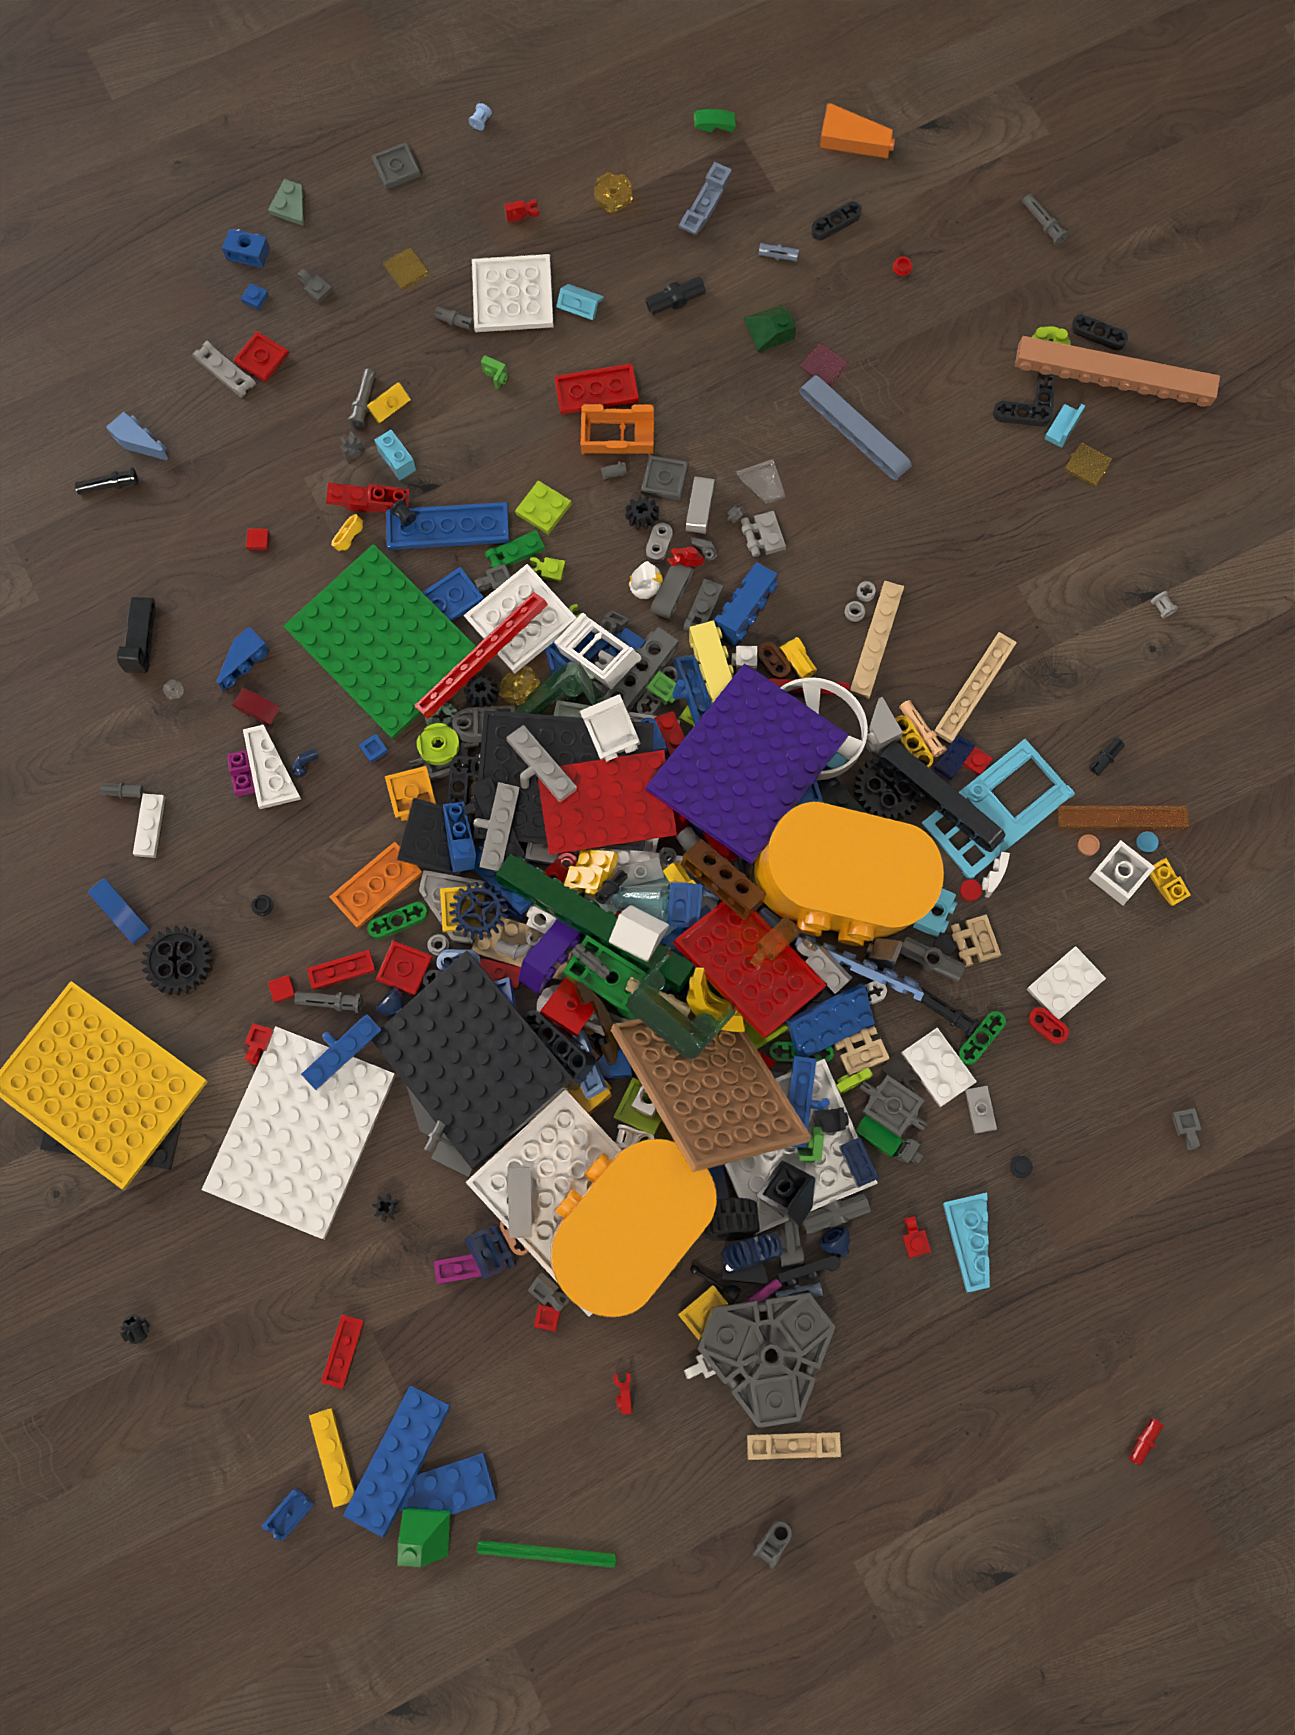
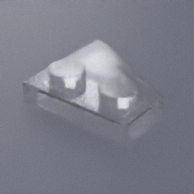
M773 459L736 471L738 478L766 504L785 498Z

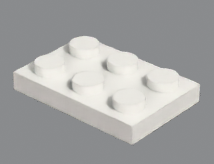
M1075 946L1031 984L1027 990L1043 1008L1060 1019L1106 978Z
M938 1028L901 1052L904 1059L939 1107H942L977 1082Z

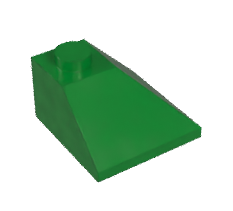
M403 1508L398 1541L397 1565L422 1567L448 1556L450 1511Z

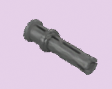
M1030 193L1023 198L1022 203L1043 226V232L1053 239V244L1055 246L1062 244L1068 238L1069 232L1062 229L1059 221L1052 218L1034 198L1033 194Z
M364 369L357 398L351 405V416L347 419L348 424L355 428H363L365 426L364 418L369 411L367 405L376 376L375 371L372 373L371 369Z
M300 991L295 993V1005L335 1008L338 1012L342 1010L355 1011V1013L361 1012L362 994L354 996L344 995L343 992H339L336 995Z

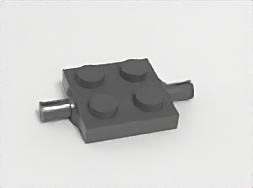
M459 739L460 748L457 756H468V750L479 746V743L464 742ZM437 740L433 747L441 748L444 743ZM422 757L409 761L412 769L427 766L432 781L445 777L450 773L451 761L443 765L427 764ZM460 760V763H456V768H459V771L462 768L471 767V764H463L462 760Z
M887 1075L884 1081L876 1088L865 1081L859 1088L870 1095L869 1103L862 1113L899 1138L911 1124L922 1131L928 1123L917 1117L918 1109L924 1102V1099Z

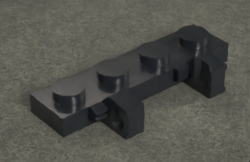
M491 777L471 785L475 796L471 798L472 803L462 807L466 816L478 811L480 815H484L485 820H490L497 791ZM512 824L503 862L506 861L510 854L515 857L525 856ZM479 846L481 852L483 853L484 846Z

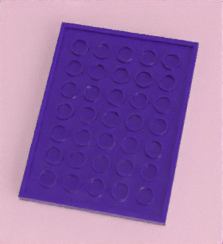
M744 663L648 783L645 790L752 865L770 841L778 822L787 812L796 807L849 735Z

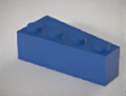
M757 562L742 582L743 588L736 589L731 599L732 603L727 602L723 607L721 616L717 615L714 619L715 626L720 627L722 639L720 640L733 647H736L738 642H743L747 635L746 630L748 626L754 625L758 617L756 615L759 609H764L768 602V595L770 593L773 594L778 587L777 573Z

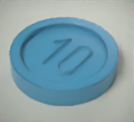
M1143 832L1136 840L1138 849L1144 853L1153 852L1159 843L1157 836L1152 832Z

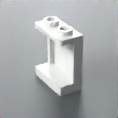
M620 694L580 711L601 760L605 759L608 762L611 759L618 758V753L625 751L627 754L637 750V745L641 744Z

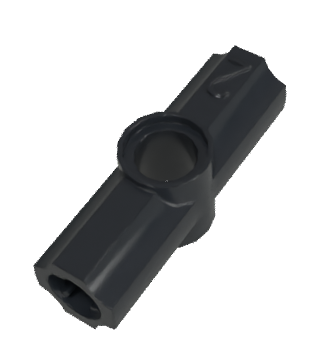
M697 277L682 284L678 282L671 283L665 287L664 291L645 298L649 313L654 315L671 307L672 309H680L686 305L687 301L706 294V289L702 279Z

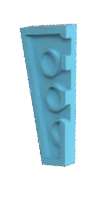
M987 1193L942 1203L966 1293L989 1288Z

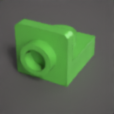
M484 355L481 360L483 372L489 377H494V386L499 390L501 385H504L508 379L506 364Z
M658 671L646 689L661 699L665 706L669 702L673 703L676 700L672 697L676 683Z
M812 1127L811 1138L807 1142V1148H797L799 1160L806 1163L822 1161L824 1134L821 1127Z

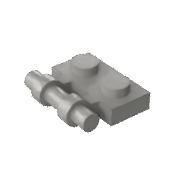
M774 511L754 516L755 524H750L747 517L741 519V529L743 535H746L747 547L753 557L759 556V549L764 548L766 555L786 549ZM758 532L760 540H756L753 533Z

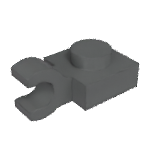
M304 269L297 273L301 277L299 281L305 285V293L316 302H322L332 292V287L318 275L313 279Z
M505 564L486 570V577L475 580V587L480 593L486 591L489 587H492L493 591H495L510 578Z
M1196 1109L1172 1113L1178 1136L1185 1135L1187 1150L1197 1149L1200 1144L1196 1132L1202 1129Z
M542 1272L528 1289V1292L542 1304L546 1305L549 1302L558 1312L570 1300L565 1293L556 1292L558 1286Z

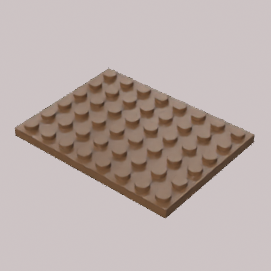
M691 1010L686 1018L674 1012L612 1025L611 1032L692 1172L809 1142L811 1138L810 1133L746 1032H730L714 1028L701 1021Z

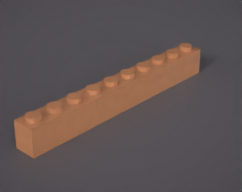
M1022 336L1018 344L1014 366L1025 371H1039L1044 375L1054 374L1064 379L1073 378L1084 383L1093 382L1104 387L1113 386L1124 391H1138V393L1143 395L1152 394L1163 399L1172 398L1183 403H1197V405L1203 407L1211 406L1217 398L1220 379L1219 375Z

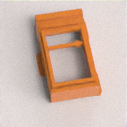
M584 404L582 406V455H585V453L653 455L654 407L652 405H633L632 409H604L601 404ZM591 423L621 424V441H590ZM624 424H635V442L624 441V430L626 428Z

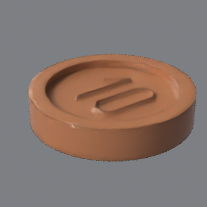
M1090 834L1082 836L1078 841V850L1085 856L1096 854L1100 848L1099 840Z

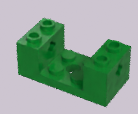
M587 935L581 945L586 948L587 952L590 951L602 962V965L605 964L610 968L611 972L616 973L619 978L618 981L611 984L607 982L606 978L602 979L597 975L596 971H592L581 961L580 957L577 958L575 955L564 969L563 978L566 977L575 984L582 982L596 995L619 1009L618 1013L630 1021L640 1019L651 1002L627 991L628 981L633 977L658 990L660 989L661 982Z

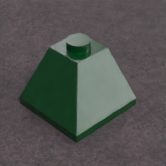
M781 305L744 317V322L757 352L795 339L796 326L789 311Z

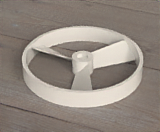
M802 678L783 685L780 688L786 692L803 687L806 706L818 714L821 689L835 693L851 706L861 726V740L848 736L837 752L847 758L849 762L838 768L822 771L816 780L836 777L851 768L865 746L868 733L867 719L857 699L839 684L821 678Z

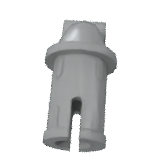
M530 933L526 938L527 943L522 946L519 943L515 945L498 939L495 945V952L510 956L512 960H516L526 956L541 937L539 936L536 942H531L533 933Z

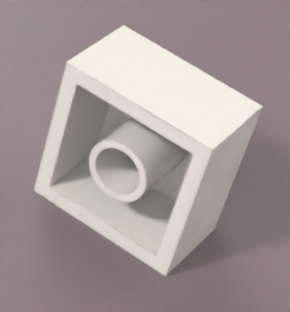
M1120 840L1089 879L1121 905H1124L1155 867Z

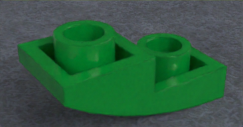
M717 109L697 110L694 112V128L711 133L715 127L733 132L735 128L734 112Z

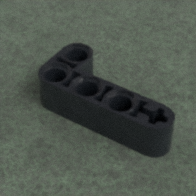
M131 598L125 646H119L117 651L118 664L126 673L148 672L156 611L154 598Z
M528 1011L524 1015V1019L547 1047L564 1062L563 1066L575 1079L565 1089H579L581 1083L587 1079V1075L592 1072L594 1065H596L595 1057L565 1029L542 1015L540 1011ZM553 1030V1037L551 1038L550 1033ZM568 1044V1051L565 1052V1047ZM583 1057L584 1062H583V1065L581 1066V1065H580V1060H581V1058Z

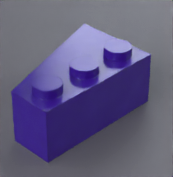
M557 919L523 959L518 981L537 994H540L558 968L566 962L572 949L581 943V933Z

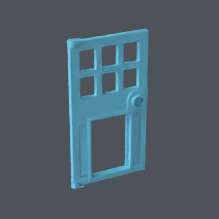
M1024 739L959 792L1004 830L1006 836L993 852L985 851L972 839L958 851L948 839L960 829L955 826L944 835L935 825L936 822L944 817L938 811H935L921 824L959 866L964 876L969 880L973 879L975 875L994 861L1001 852H1005L1066 800L1072 798L1075 793L1069 785H1066L1030 743ZM1032 758L1055 785L1014 818L991 790ZM976 845L985 857L974 866H971L962 855Z

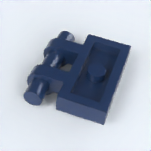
M497 1224L489 1228L492 1236L489 1235L487 1229H484L465 1238L466 1244L484 1280L505 1271L506 1267L503 1262H506L509 1269L517 1265L513 1258L515 1255L512 1250H509L505 1236ZM495 1243L497 1244V1246H498V1248H499V1250H500V1252H501L500 1255H499V1253H498V1251H497V1249H496V1247H495V1245H494Z

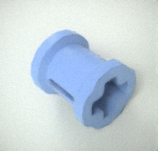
M478 103L474 115L469 118V124L475 129L483 130L487 118L492 115L491 109L485 104Z

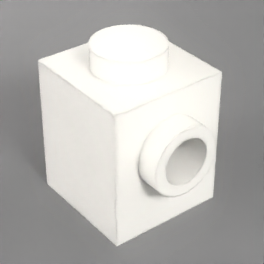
M736 646V653H732V666H736L735 675L744 663L757 671V646Z

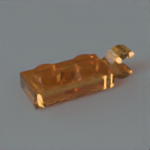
M785 916L757 943L756 946L760 950L754 954V958L750 962L755 967H758L767 956L774 960L800 935L802 930Z

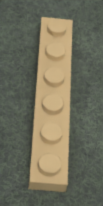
M884 581L851 685L850 693L866 699L870 698L904 590L902 585Z
M998 632L934 730L937 736L952 744L1017 642Z

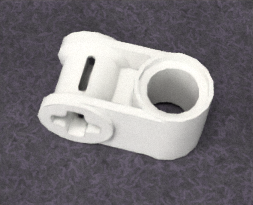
M618 1124L619 1132L615 1143L623 1150L635 1143L641 1142L643 1139L651 1140L655 1138L650 1133Z

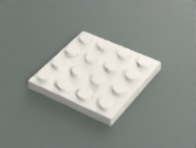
M550 254L472 259L475 332L553 327Z
M528 564L464 615L466 620L485 639L533 592L545 599L548 605L497 654L514 674L558 639L577 619Z

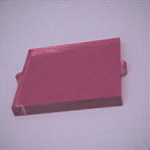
M820 343L812 353H808L807 359L800 365V368L811 376L820 377L829 386L836 377H839L840 372L848 362Z

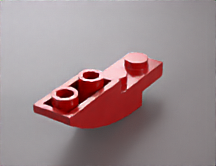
M328 482L326 504L345 506L346 510L386 512L399 500H404L408 507L410 489L369 484L368 488Z

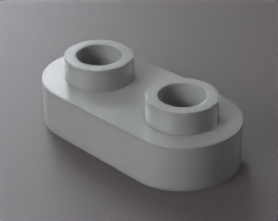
M658 523L653 527L646 547V556L651 562L657 563L665 559L672 540V528L670 525ZM660 530L666 531L664 534L659 533ZM654 548L660 549L658 552L653 551Z

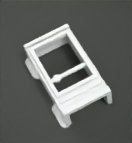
M584 613L554 642L564 656L578 665L577 670L588 679L596 678L609 689H612L641 660V656L632 647L630 648ZM590 631L596 634L595 638L580 653L573 650ZM601 638L621 651L603 671L583 657L588 649Z

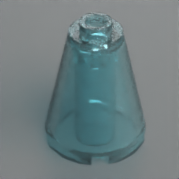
M670 883L619 887V892L612 895V903L615 904L616 909L621 911L632 905L667 923Z

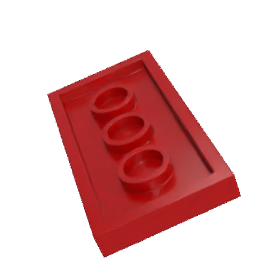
M632 363L554 376L561 415L582 412L584 404H601L604 408L639 402Z

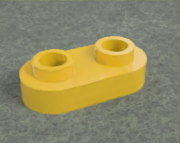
M357 514L349 517L332 540L331 545L337 551L347 550L352 543L353 537L362 530L363 520Z

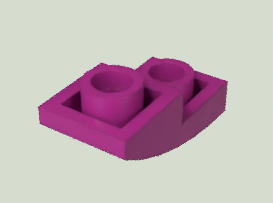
M247 750L227 754L235 796L240 797L256 793Z

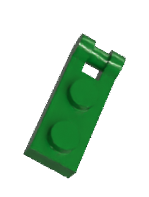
M535 530L497 548H491L485 552V555L491 561L492 568L505 564L507 568L544 551L545 546ZM503 555L504 559L499 560L498 557Z

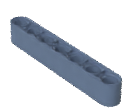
M813 376L799 389L802 397L891 479L897 480L911 468L910 460L820 377Z

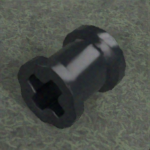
M404 500L395 502L390 509V513L396 515L401 520L403 527L411 525L417 517L415 512H411L408 509Z

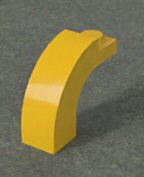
M695 968L694 976L690 977V986L686 999L691 1011L701 1021L714 1028L730 1032H745L747 1021L727 1000L716 996L710 991L705 969Z

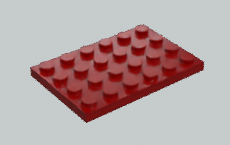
M664 750L622 756L611 759L608 762L602 759L559 766L577 787V791L561 802L554 797L538 778L549 855L677 836L673 809L645 790L648 783L666 762Z
M721 902L673 942L696 968L705 969L706 979L764 1040L827 985L756 911L744 920L724 902Z

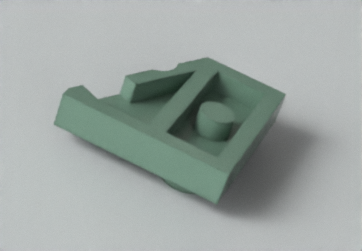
M284 179L268 209L269 214L303 226L304 204L302 185Z

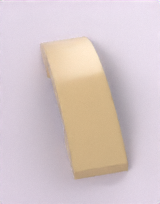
M840 1433L747 1435L748 1460L841 1457Z

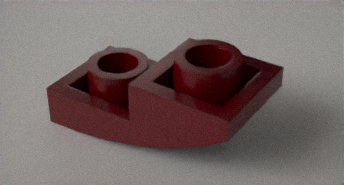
M244 688L232 704L233 707L248 717L252 715L267 726L271 724L281 709L264 697Z

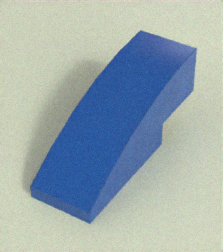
M105 878L87 891L132 944L150 931Z

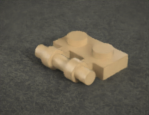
M987 914L966 920V930L962 931L959 924L951 926L953 940L957 942L960 951L958 953L960 960H963L966 967L973 965L971 956L977 955L979 963L1001 956ZM965 938H971L973 948L968 949Z
M875 1026L867 1029L865 1027L834 1044L836 1050L845 1047L847 1053L840 1055V1059L849 1076L890 1059L881 1038L872 1042L870 1036L877 1034ZM861 1040L864 1041V1046L854 1049L852 1044Z

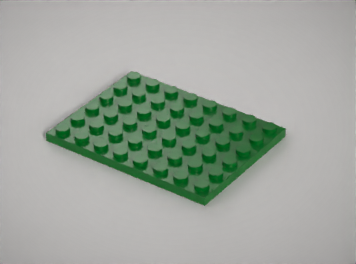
M374 544L283 626L392 739H395L421 714L414 705L476 647Z

